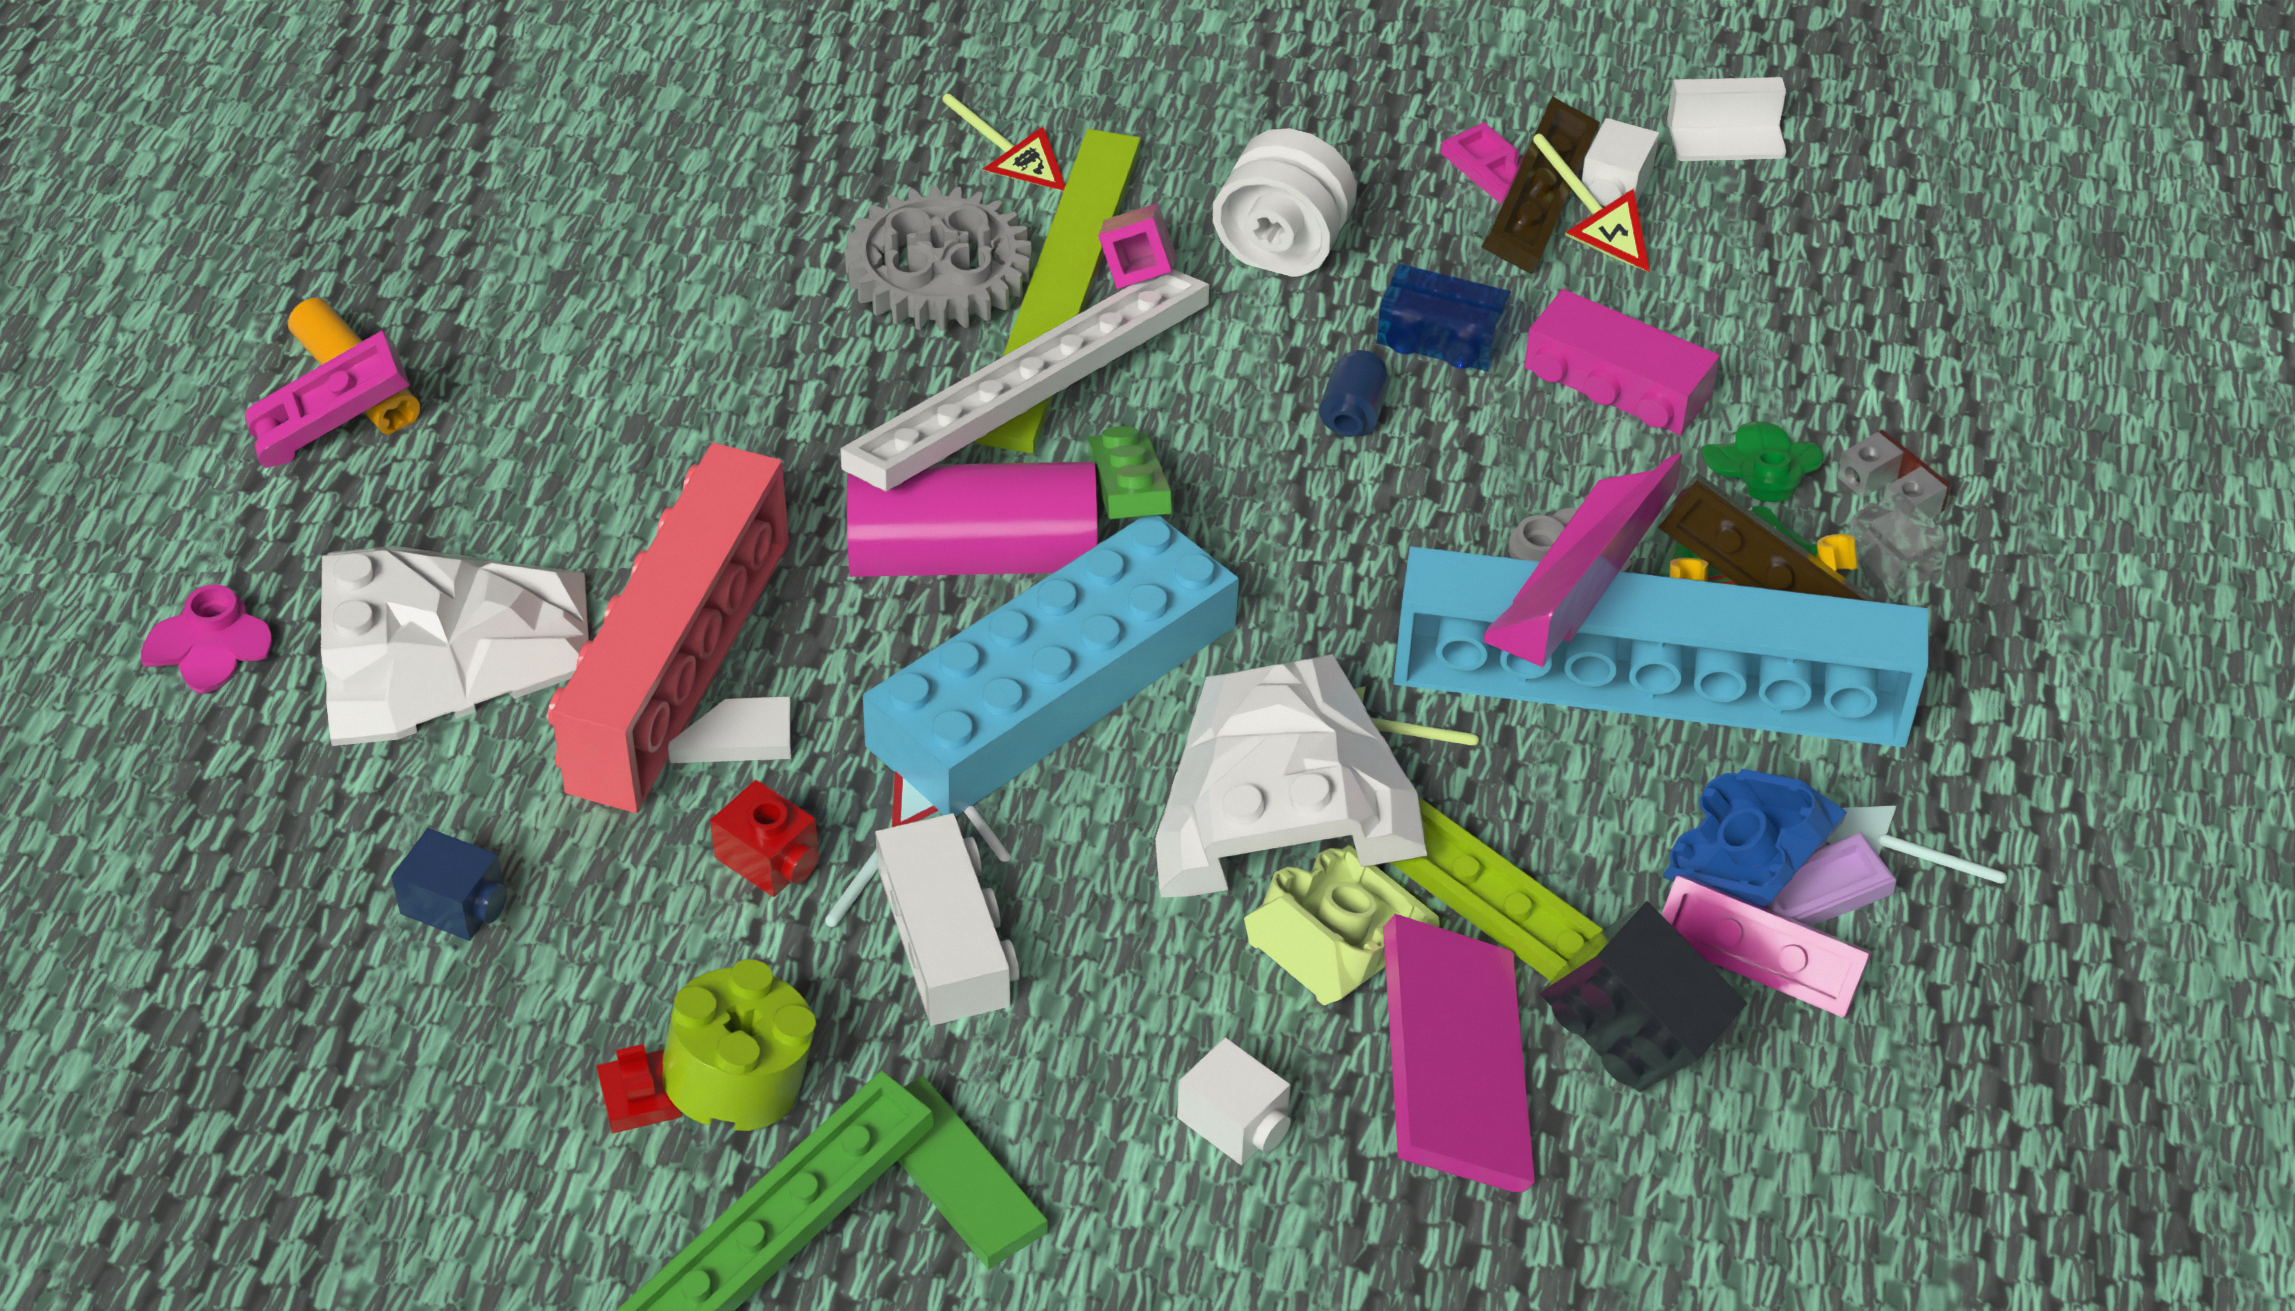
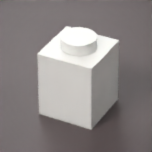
M1609 118L1605 119L1585 157L1581 182L1599 205L1607 206L1633 188L1636 203L1638 202L1653 172L1659 132Z
M1225 1037L1179 1080L1177 1118L1242 1166L1258 1149L1264 1153L1272 1151L1286 1135L1291 1122L1288 1117L1290 1084Z

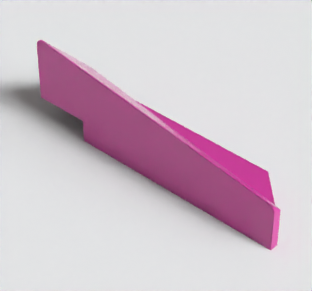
M1677 453L1668 457L1652 471L1598 480L1515 596L1513 604L1487 628L1484 633L1483 642L1540 667H1544L1562 640L1570 643L1677 489L1682 454Z

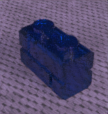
M1399 263L1391 279V284L1388 286L1380 304L1376 344L1388 346L1400 354L1416 353L1443 360L1455 368L1465 369L1471 367L1488 372L1507 328L1511 291Z

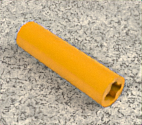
M307 299L298 304L289 316L288 328L290 332L320 365L363 342L324 299ZM404 388L364 411V413L382 433L389 435L415 422L420 412V404L407 388Z

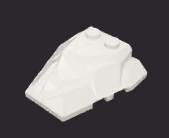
M400 546L334 551L322 556L321 655L327 682L326 703L332 746L397 740L418 733L416 724L453 712L455 718L458 719L475 713L474 704L505 693H509L515 699L569 680L576 670L580 650L584 643L589 640L586 581L583 572Z
M1333 654L1206 677L1163 818L1155 838L1161 897H1186L1228 890L1226 856L1348 835L1353 836L1361 867L1427 856L1418 794L1367 713L1365 706Z

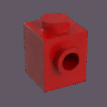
M756 779L710 819L714 857L772 897L778 895L791 882L793 884H800L805 881L817 864L819 852L816 818Z

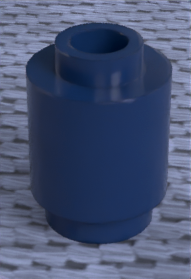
M1354 350L1345 354L1343 358L1334 364L1319 407L1320 418L1330 430L1341 436L1353 437L1356 435H1368L1375 429L1390 383L1386 365L1379 356L1365 350Z

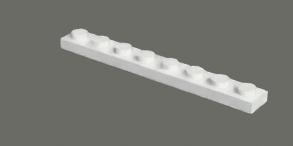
M1172 269L1170 273L1124 288L841 448L842 470L886 492L893 487L899 486L912 476L944 460L950 454L985 436L988 432L1019 414L1025 413L1031 407L1066 389L1074 382L1106 366L1112 360L1209 305V284Z

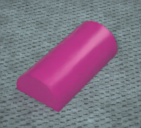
M1095 462L933 464L887 492L847 473L849 577L1054 573L1097 546Z

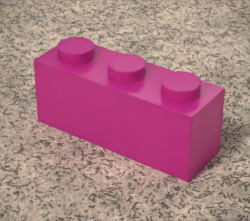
M1562 288L1529 328L1524 368L1535 372L1544 381L1558 382L1582 392L1597 404L1612 405L1635 415L1648 426L1665 428L1682 435L1713 394L1720 355Z

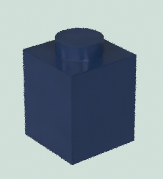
M430 828L425 830L391 875L401 915L471 941L484 922L493 923L499 917L507 898V889L503 882L498 854Z

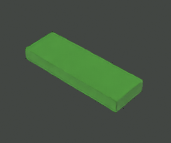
M924 1075L904 1086V1089L932 1110L935 1126L897 1161L988 1270L1048 1233V1220Z

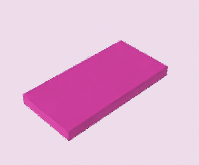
M1394 914L1383 926L1398 1159L1507 1191L1525 1192L1535 1182L1513 951Z

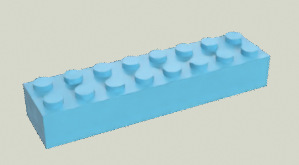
M1412 546L1409 548L1393 685L1906 748L1928 668V608L1619 571L1571 642L1568 643L1562 640L1544 667H1540L1483 642L1484 633L1487 628L1513 604V599L1540 562Z

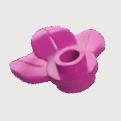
M211 584L194 590L187 597L182 614L162 620L153 627L143 643L141 661L145 667L179 665L180 673L186 684L194 692L205 694L224 686L235 674L239 660L258 661L266 659L271 649L272 636L267 624L263 620L247 614L244 602L230 588Z

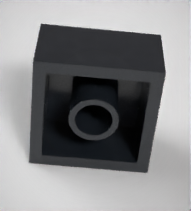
M1648 901L1590 938L1539 993L1552 1007L1556 1020L1571 1033L1580 1035L1601 1057L1605 1070L1615 1080L1624 1085L1631 1086L1638 1092H1642L1699 1060L1748 1004Z

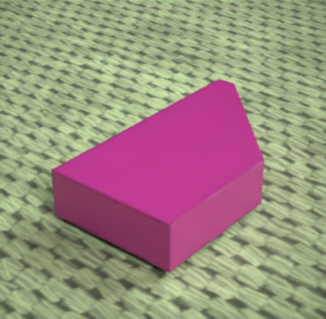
M1485 122L1442 141L1440 153L1501 204L1517 169L1519 151Z

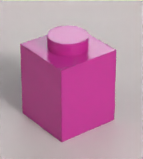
M1159 203L1104 220L1098 236L1117 289L1172 272L1176 253Z

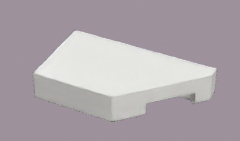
M790 697L724 699L669 742L670 763L791 759Z

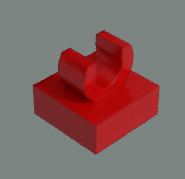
M644 1044L616 1050V1061L596 1065L612 1134L682 1117L681 1111L673 1104L663 1087L664 1049L646 1053Z

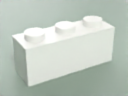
M954 813L875 831L878 871L930 1026L1010 1007V982L1019 980L1018 962L1011 941L1005 940L1000 942L995 928L1000 927V915L994 892L991 887L981 889L977 877L982 875V867L974 838H962Z

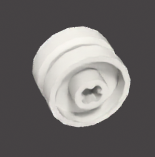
M1291 128L1267 130L1249 141L1231 171L1230 176L1213 202V224L1220 241L1241 262L1291 277L1303 276L1319 268L1329 254L1339 235L1340 229L1345 224L1356 204L1357 184L1350 165L1333 146L1320 138Z

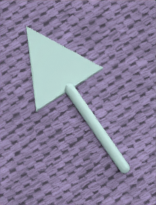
M1896 806L1842 808L1847 812L1844 821L1827 840V842L1832 844L1862 832L1878 856L1882 846L1997 883L2002 884L2007 881V875L2002 871L1886 835Z

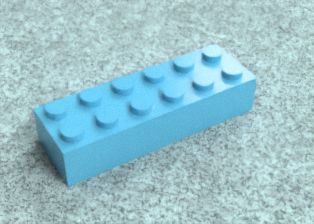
M1143 516L864 693L865 747L891 770L901 775L933 804L942 815L954 813L956 817L969 806L976 804L1233 629L1236 626L1239 578L1161 516Z

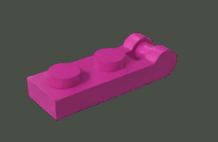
M383 330L256 402L247 409L245 421L250 434L258 438L255 442V451L261 466L269 468L292 462L295 457V451L410 385L396 346Z

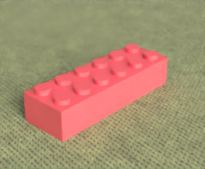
M712 442L699 465L693 464L689 468L684 480L683 492L674 507H667L663 511L659 520L656 537L647 551L641 550L636 556L631 571V578L622 594H616L611 598L606 608L604 624L593 641L588 640L584 643L577 659L574 674L566 687H559L551 699L548 710V722L554 726L557 744L555 763L558 768H561L566 794L633 813H638L669 758V742L686 728L789 544L782 460Z

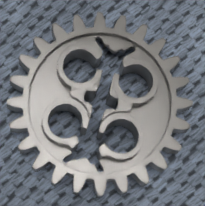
M932 186L929 196L921 197L915 189H909L908 200L904 202L893 195L887 196L888 209L871 205L869 207V219L857 218L855 220L856 232L847 234L848 248L845 249V265L850 289H858V301L860 303L873 301V314L876 316L892 310L893 324L896 325L904 321L908 316L914 318L915 328L918 330L922 329L927 320H935L939 330L945 331L949 319H956L960 325L967 328L969 327V315L976 314L988 321L991 319V305L1003 310L1009 309V296L1021 297L1023 294L1022 282L1030 280L1032 259L1031 242L1028 241L1027 227L1018 226V214L1016 212L1003 214L1002 201L997 200L986 206L983 205L982 192H977L969 199L962 198L961 187H955L949 196H941L939 188ZM969 243L977 244L979 267L970 270ZM903 245H907L909 272L899 270L898 248ZM992 249H995V260L992 262ZM880 253H885V266L882 265V255Z

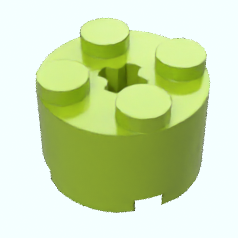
M744 959L735 963L732 968L716 969L699 975L679 990L674 998L663 1054V1087L668 1097L685 1115L709 1126L711 1125L712 1118L735 1122L734 1130L751 1131L767 1127L779 1121L793 1108L800 1091L816 1027L815 1016L799 992L785 981L773 976L770 967L758 960Z

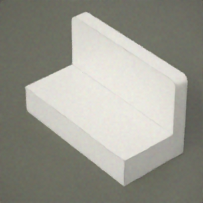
M1783 78L1673 80L1667 120L1676 158L1680 161L1784 158L1786 148L1779 126L1786 94Z

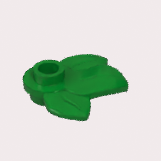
M1751 421L1742 424L1736 431L1735 442L1706 444L1701 447V457L1710 469L1723 476L1741 478L1746 484L1748 495L1765 502H1779L1791 498L1795 492V487L1802 480V475L1819 469L1823 462V452L1816 443H1791L1786 431L1778 425L1762 421Z

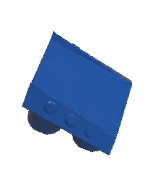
M1741 769L1738 774L1725 773L1715 777L1705 787L1699 802L1700 808L1706 817L1698 828L1685 832L1677 839L1670 852L1671 864L1663 873V878L1674 882L1676 875L1683 874L1764 907L1773 901L1778 893L1790 882L1795 873L1818 848L1824 845L1828 838L1843 823L1847 812L1802 780L1747 769Z

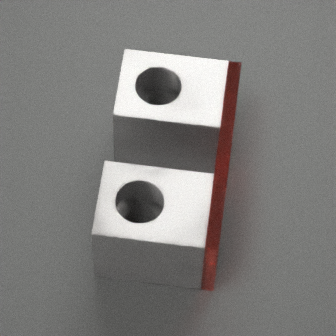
M1883 429L1843 451L1837 477L1862 498L1898 478L1897 481L1886 486L1880 513L1905 534L1945 511L1951 489V484ZM1857 473L1860 477V482L1854 479V475ZM1900 508L1903 512V518L1897 514V510Z

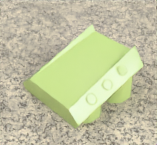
M1350 845L1342 849L1330 848L1318 853L1313 868L1309 872L1293 867H1286L1275 872L1263 904L1244 917L1249 943L1254 948L1259 947L1314 993L1322 1005L1342 999L1386 967L1383 926L1394 914L1436 927L1440 926L1439 916L1377 866L1361 867L1357 851Z

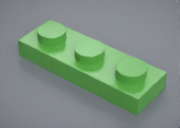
M1116 426L1103 430L1102 435L1087 436L1089 461L1095 462L1096 482L1109 519L1172 514L1171 490L1147 432H1138L1136 428L1129 426Z

